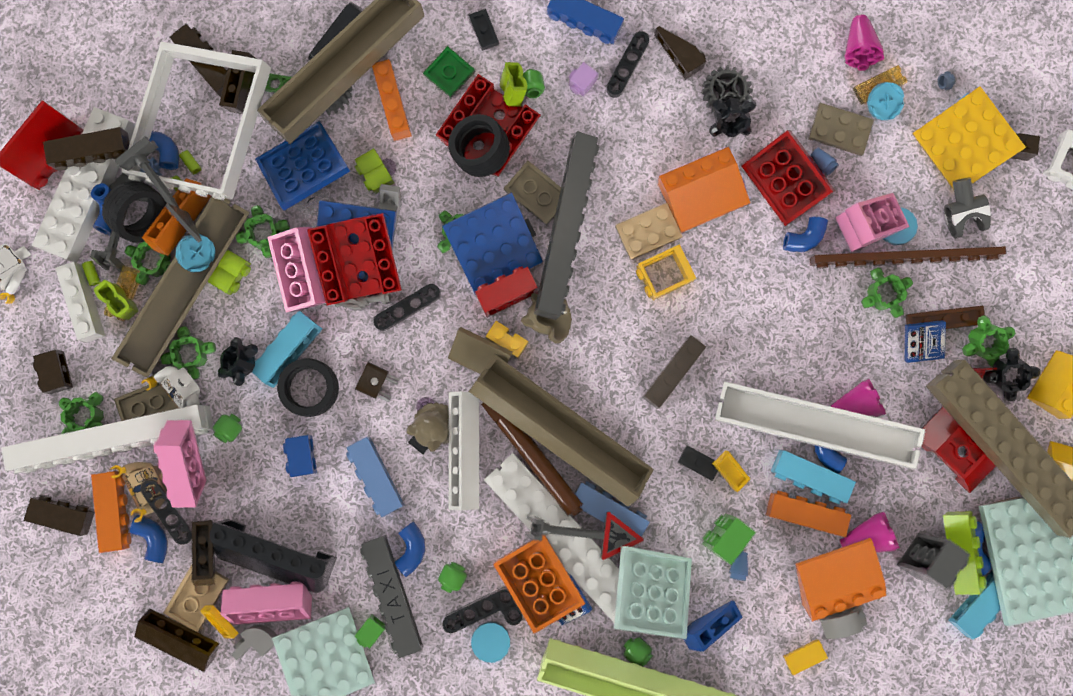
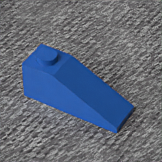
M735 601L722 605L687 626V639H684L689 650L704 652L743 618Z

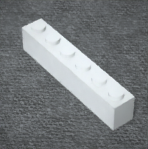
M449 392V510L479 509V399L470 392Z

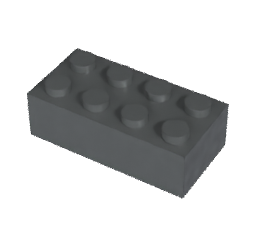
M918 533L897 565L916 579L948 589L956 582V576L959 571L967 566V559L970 554L951 540Z

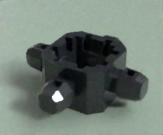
M730 98L726 102L720 99L714 101L713 107L716 123L710 127V134L713 137L720 135L722 132L728 137H736L740 133L748 136L752 132L749 112L756 108L755 100L750 98L743 103L737 98ZM730 113H732L733 115L735 113H740V116L735 119V122H725V120L728 117H730Z
M234 337L230 341V346L221 354L218 376L223 379L231 377L234 385H243L245 377L255 367V355L258 353V347L254 344L244 346L240 338Z
M1009 348L1006 352V358L998 359L993 364V368L997 369L985 372L983 380L987 383H994L1001 388L1007 401H1015L1018 391H1025L1030 386L1031 379L1040 376V369L1035 366H1029L1021 360L1020 352L1017 348ZM1011 367L1017 368V373L1019 374V376H1016V379H1013V382L1006 381V376L1004 375V373H1007V370H1011Z

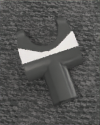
M971 178L954 180L953 188L956 202L944 206L945 219L951 235L955 239L962 237L964 225L971 217L977 223L980 231L988 230L991 225V213L987 197L983 194L974 197Z

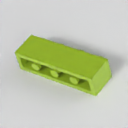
M972 511L946 512L943 515L946 539L951 540L970 554L967 559V566L960 570L956 576L957 580L954 583L955 595H981L987 583L981 571V568H983V558L979 556L978 552L980 539L975 533L977 519L973 516Z

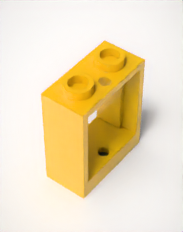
M680 244L638 263L636 270L639 280L644 281L646 295L651 297L652 300L694 282L696 279ZM673 256L684 280L656 293L645 268Z

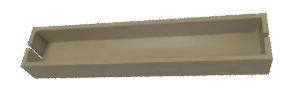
M374 0L257 110L262 119L272 129L277 131L285 141L291 144L425 17L422 4L417 0Z
M211 197L195 226L199 234L208 237L213 242L216 250L214 260L211 261L210 266L206 270L190 272L178 263L175 255L111 358L112 360L127 368L130 363H133L134 365L131 370L146 378L149 377L250 212L235 203L230 207L229 203L231 201L226 198L224 201Z
M497 355L493 357L469 390L472 395L628 507L640 497L646 486L645 484L654 471L652 467Z
M965 359L951 362L941 372L942 374L937 375L926 385V388L1056 535L1071 538L1073 536V481Z

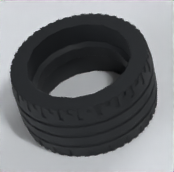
M476 114L462 119L451 132L448 141L449 152L455 163L464 172L474 177H486L496 173L506 163L510 153V143L505 131L497 121L484 114ZM482 133L494 134V143L484 156L477 159L465 158L466 147L475 136Z
M136 180L125 181L109 191L103 203L102 215L109 228L121 238L129 242L141 243L144 242L142 239L143 235L161 213L167 202L159 192L148 184ZM147 198L148 206L143 217L133 224L124 225L123 217L129 205L138 199Z
M311 358L299 359L290 363L283 369L277 382L278 397L284 407L293 414L304 417H314L328 411L335 403L339 393L338 379L334 371L327 364ZM305 369H314L320 372L326 380L327 389L325 396L314 406H301L291 396L290 387L292 380L298 372Z

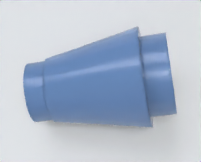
M819 147L810 155L822 173L826 175L831 174L839 165L836 162L837 159Z
M741 552L731 565L729 570L731 579L746 581V577H748V553Z

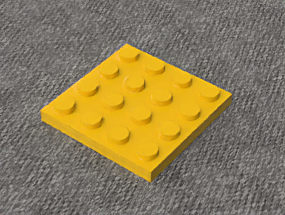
M981 86L912 133L953 190L954 180L971 178V182L974 183L1026 148Z

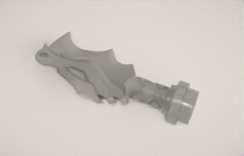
M381 292L376 295L348 299L346 302L335 304V307L344 306L345 308L357 311L369 306L373 302L381 301V303L387 304V302H391L390 293L382 294Z

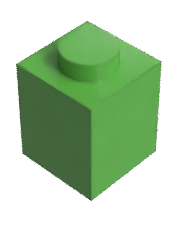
M372 614L354 637L357 638L358 644L370 649L385 630V624Z

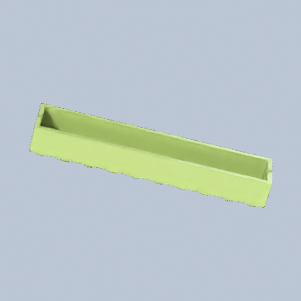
M551 638L541 660L537 681L586 696H736L733 693L723 692L714 687L697 684L694 681L684 680L675 675H668L655 669H648L635 663L622 661L616 657H609L596 651L593 652L580 646L570 645Z

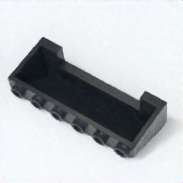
M230 519L213 523L210 531V540L219 559L288 584L290 582H301L308 591L319 593L327 587L337 557L318 551L316 557L259 538L245 533L246 525Z

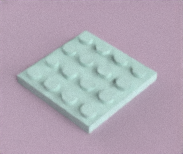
M621 546L614 629L687 639L692 558Z
M349 607L272 637L291 696H345L375 683L364 649L358 644L357 638L354 637L357 629Z

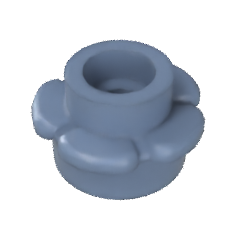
M946 71L938 77L939 88L945 90L953 88L956 78L950 71Z

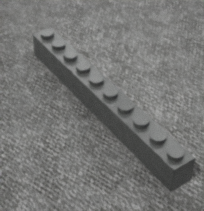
M578 131L572 137L534 309L535 315L554 320L563 315L565 311L564 297H567L570 288L567 285L568 278L570 279L573 274L571 264L577 255L575 245L580 240L581 232H579V226L583 224L585 214H582L583 207L585 208L588 202L586 193L592 184L590 174L595 169L596 162H593L599 150V145H597L598 137Z

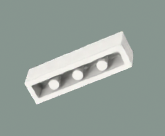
M71 262L56 267L55 269L77 340L90 342L105 337L94 297L82 265Z

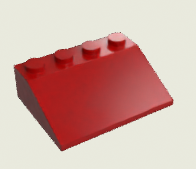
M42 100L0 151V167L28 185L40 190L41 187L48 183L49 177L58 171L46 164L43 142L80 135L83 129Z
M791 130L784 132L741 165L785 226L836 191Z

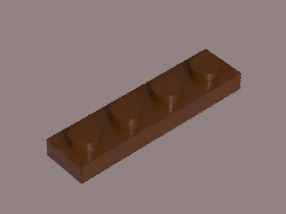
M981 305L907 314L905 318L906 325L943 320L946 322V329L978 326L977 320L979 317L985 316L984 306Z

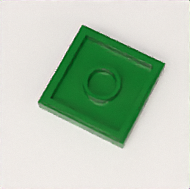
M447 46L423 72V75L447 96L452 98L476 71Z

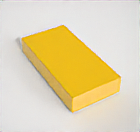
M725 450L712 463L735 492H739L751 479L729 451Z
M205 605L200 610L224 638L234 639L239 634L214 605Z
M819 639L783 656L793 676L828 659Z

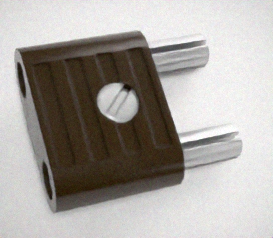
M368 362L355 390L374 399L378 397L389 402V399L378 395L381 394L391 399L390 395L380 391L383 383L387 380L397 385L398 382L394 380L399 381L400 379L388 374L389 371Z

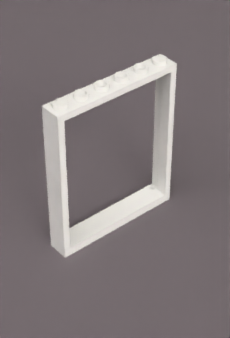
M161 42L128 149L145 136L150 139L174 58L255 72L221 189L159 176L167 189L173 190L174 187H177L178 190L185 193L195 191V194L207 197L209 194L221 201H224L225 198L233 200L257 119V110L262 102L271 67L260 59ZM135 165L129 171L122 168L121 172L128 175V179L133 181L145 180V183L154 186L146 173L140 172L141 168L138 165Z

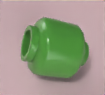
M528 69L523 73V77L528 85L525 96L531 99L538 98L545 90L543 75L540 71Z
M234 414L230 416L221 415L213 425V435L223 443L227 441L233 442L242 431V425L239 423L241 420Z
M455 562L445 564L438 577L439 583L442 584L441 589L448 593H451L452 590H461L467 578L465 568Z
M637 637L634 640L630 638L623 646L626 649L623 655L630 663L644 667L653 657L651 646L641 637Z

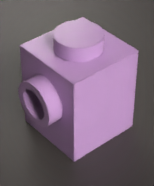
M583 62L578 69H574L569 75L571 91L576 95L580 94L584 97L597 81L598 73Z

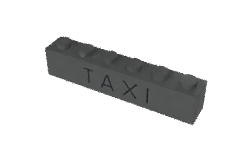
M384 535L362 543L360 553L363 560L366 559L368 567H366L368 577L372 578L374 586H372L373 593L380 600L379 611L382 616H385L387 622L385 629L387 634L392 637L391 647L393 653L397 654L398 658H402L421 651L423 644L397 566L395 565L387 536Z

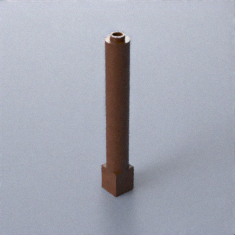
M483 402L481 404L565 514L567 516L572 515L573 517L578 515L583 510L581 508L583 503L531 436Z

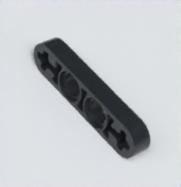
M639 31L635 33L608 82L607 93L610 97L617 98L621 96L648 47L649 36L646 32ZM641 37L644 38V41L640 44L639 49H637L636 46L638 43V39H640ZM629 53H635L637 55V59L635 61H630L627 58V55ZM625 68L629 74L626 77H622L618 71ZM617 80H619L620 83L618 86V90L613 92L612 87H614L617 83Z
M435 284L424 286L377 314L373 321L374 326L380 331L390 329L437 301L441 295L440 289ZM430 288L432 290H437L435 292V297L432 298L431 295L426 297V303H424L423 298L419 295L421 293H423L424 296L429 293L428 290ZM413 298H419L421 304L419 307L413 308L410 305V301ZM398 307L404 309V315L400 318L394 316V310ZM390 312L391 317L395 321L392 322L391 319H389L385 322L386 326H378V323L380 322L379 319L381 317L383 319L388 318L389 316L387 315V313Z
M147 478L142 481L140 488L142 495L174 541L180 545L189 543L192 538V531L177 508H172L170 499L167 498V494L159 482L154 478ZM149 483V485H155V497H153V494L150 490L145 491L146 484ZM158 499H165L167 505L159 509L155 506V502ZM169 515H176L178 520L174 524H168L166 518ZM179 525L183 533L188 532L185 539L183 537L178 538L179 531L175 528Z

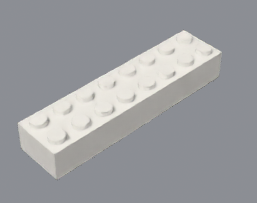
M94 107L82 134L121 127L128 133L130 143L135 125L127 119ZM108 159L104 163H87L84 167L71 166L65 170L32 246L71 262H78L92 231L93 224L99 215V204L91 197V191L97 184L104 183L110 186L113 183L119 170V166L114 161L115 159Z

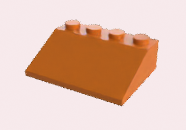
M729 147L662 174L658 179L659 189L681 233L750 204L737 162Z
M545 535L542 536V541L531 540L497 559L493 564L534 634L585 604V601Z
M871 538L795 564L802 605L812 621L823 619L832 614L843 612L844 610L887 596L885 580Z

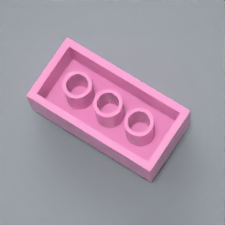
M296 227L267 237L286 312L300 311L326 303L307 229L312 227Z
M167 420L164 428L160 431L158 440L154 443V452L159 459L158 467L162 470L163 484H166L167 498L170 499L172 508L196 507L205 486L206 477L192 421Z
M290 582V585L272 583L270 586L265 587L251 585L250 588L234 586L222 592L221 615L232 625L311 619L312 595L301 582Z

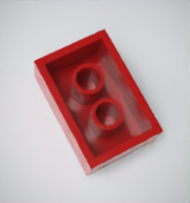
M518 267L512 271L513 274L507 277L506 275L499 276L495 279L494 283L490 285L485 283L477 288L478 290L475 291V294L486 317L492 316L531 297L532 293L538 294V287L528 267Z

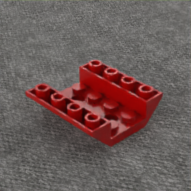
M478 74L440 127L436 136L448 147L451 132L462 119L476 114L490 116L505 131L510 143V153L506 163L496 173L492 174L499 177L541 114L526 104L523 108L521 106H508L504 101L503 94L494 89V84ZM498 111H502L505 114L501 120L494 117V114ZM482 133L475 136L466 147L465 158L477 159L484 156L494 143V134ZM475 142H483L484 147L481 150H476L473 147Z
M384 213L307 229L326 305L342 303L348 299L381 292L386 294L402 290ZM351 233L358 235L359 242L357 244L350 241ZM360 271H365L368 274L367 281H362L359 278Z
M943 406L921 428L925 429L922 448L925 451H932L957 475L955 480L968 493H971L996 467ZM960 446H963L966 450V454L963 457H960L957 452Z

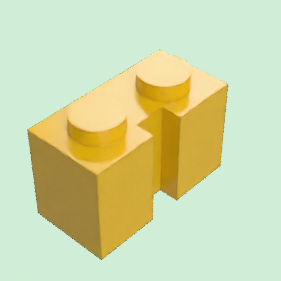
M495 321L485 336L486 339L512 351V356L519 359L529 344L528 341L516 333L512 337L508 334L509 328Z

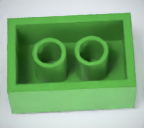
M725 513L724 516L720 515L716 519L714 529L712 531L708 530L703 536L704 542L702 545L720 559L732 565L756 532L737 517Z

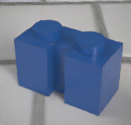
M312 435L286 438L285 443H283V451L288 459V462H286L287 474H290V477L316 474L317 467L313 452Z

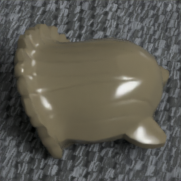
M532 293V305L528 308L527 315L521 318L522 324L531 327L537 333L549 335L548 338L555 344L563 342L569 334L572 321L567 300L564 299L563 304H566L564 314L554 320L534 314L538 294Z
M437 402L424 405L415 414L414 423L407 427L406 433L415 436L416 441L424 447L428 446L431 452L437 450L441 444H448V406Z

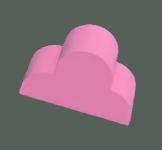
M894 193L856 203L847 208L844 213L835 217L851 252L862 249L910 227Z

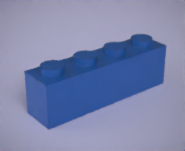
M550 0L547 6V15L552 20H560L572 29L578 28L585 35H593L605 44L611 43L614 45L624 22L623 17L586 0Z

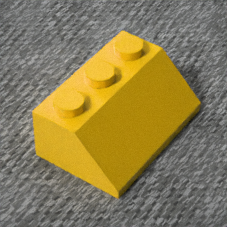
M1056 350L1028 394L1027 399L1058 419H1071L1073 416V355Z

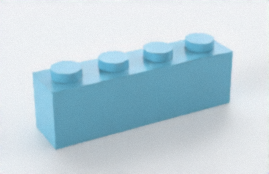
M298 311L297 314L291 317L287 326L278 333L277 338L272 344L267 346L263 355L255 361L252 373L264 384L274 388L283 369L302 355L321 332L322 328L307 315Z
M779 450L771 472L775 473L774 477L782 481H786V479L794 481L792 485L804 489V487L810 488V493L819 497L826 495L829 497L828 501L838 505L841 502L848 503L856 481L784 450Z
M993 571L987 575V586L981 595H970L949 618V621L960 632L973 640L982 635L983 629L988 623L996 619V614L1001 610Z

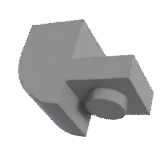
M381 184L378 208L397 211L396 230L402 201L400 187Z
M861 605L850 608L845 612L832 614L820 620L826 639H838L858 634L864 631L863 627L867 625L866 616Z
M264 625L251 626L240 633L243 638L234 646L236 650L231 655L238 660L253 647L263 657L274 646L272 637L277 636V634L271 628Z

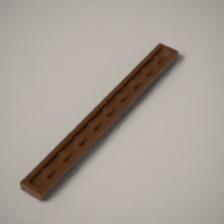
M1006 246L814 255L810 258V266H816L817 269L828 268V265L843 268L847 267V264H854V267L866 266V263H873V266L885 265V262H892V265H902L907 261H911V264H921L923 261L929 260L931 264L941 263L942 260H949V263L960 262L961 259L975 262L980 261V258H986L987 261L999 260L1000 256L1006 254Z

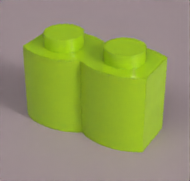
M506 62L499 81L500 87L504 92V101L508 106H521L528 87L523 77V68L518 62Z
M374 148L354 159L357 163L354 167L360 176L364 175L366 179L364 184L369 192L372 190L377 194L380 192L381 184L393 185L395 183Z
M227 250L210 276L208 283L226 294L232 295L239 290L241 279L249 274L251 263L232 251Z
M103 280L94 288L95 295L102 302L106 303L108 310L114 316L129 320L139 312L137 305L126 297L124 290L119 285Z

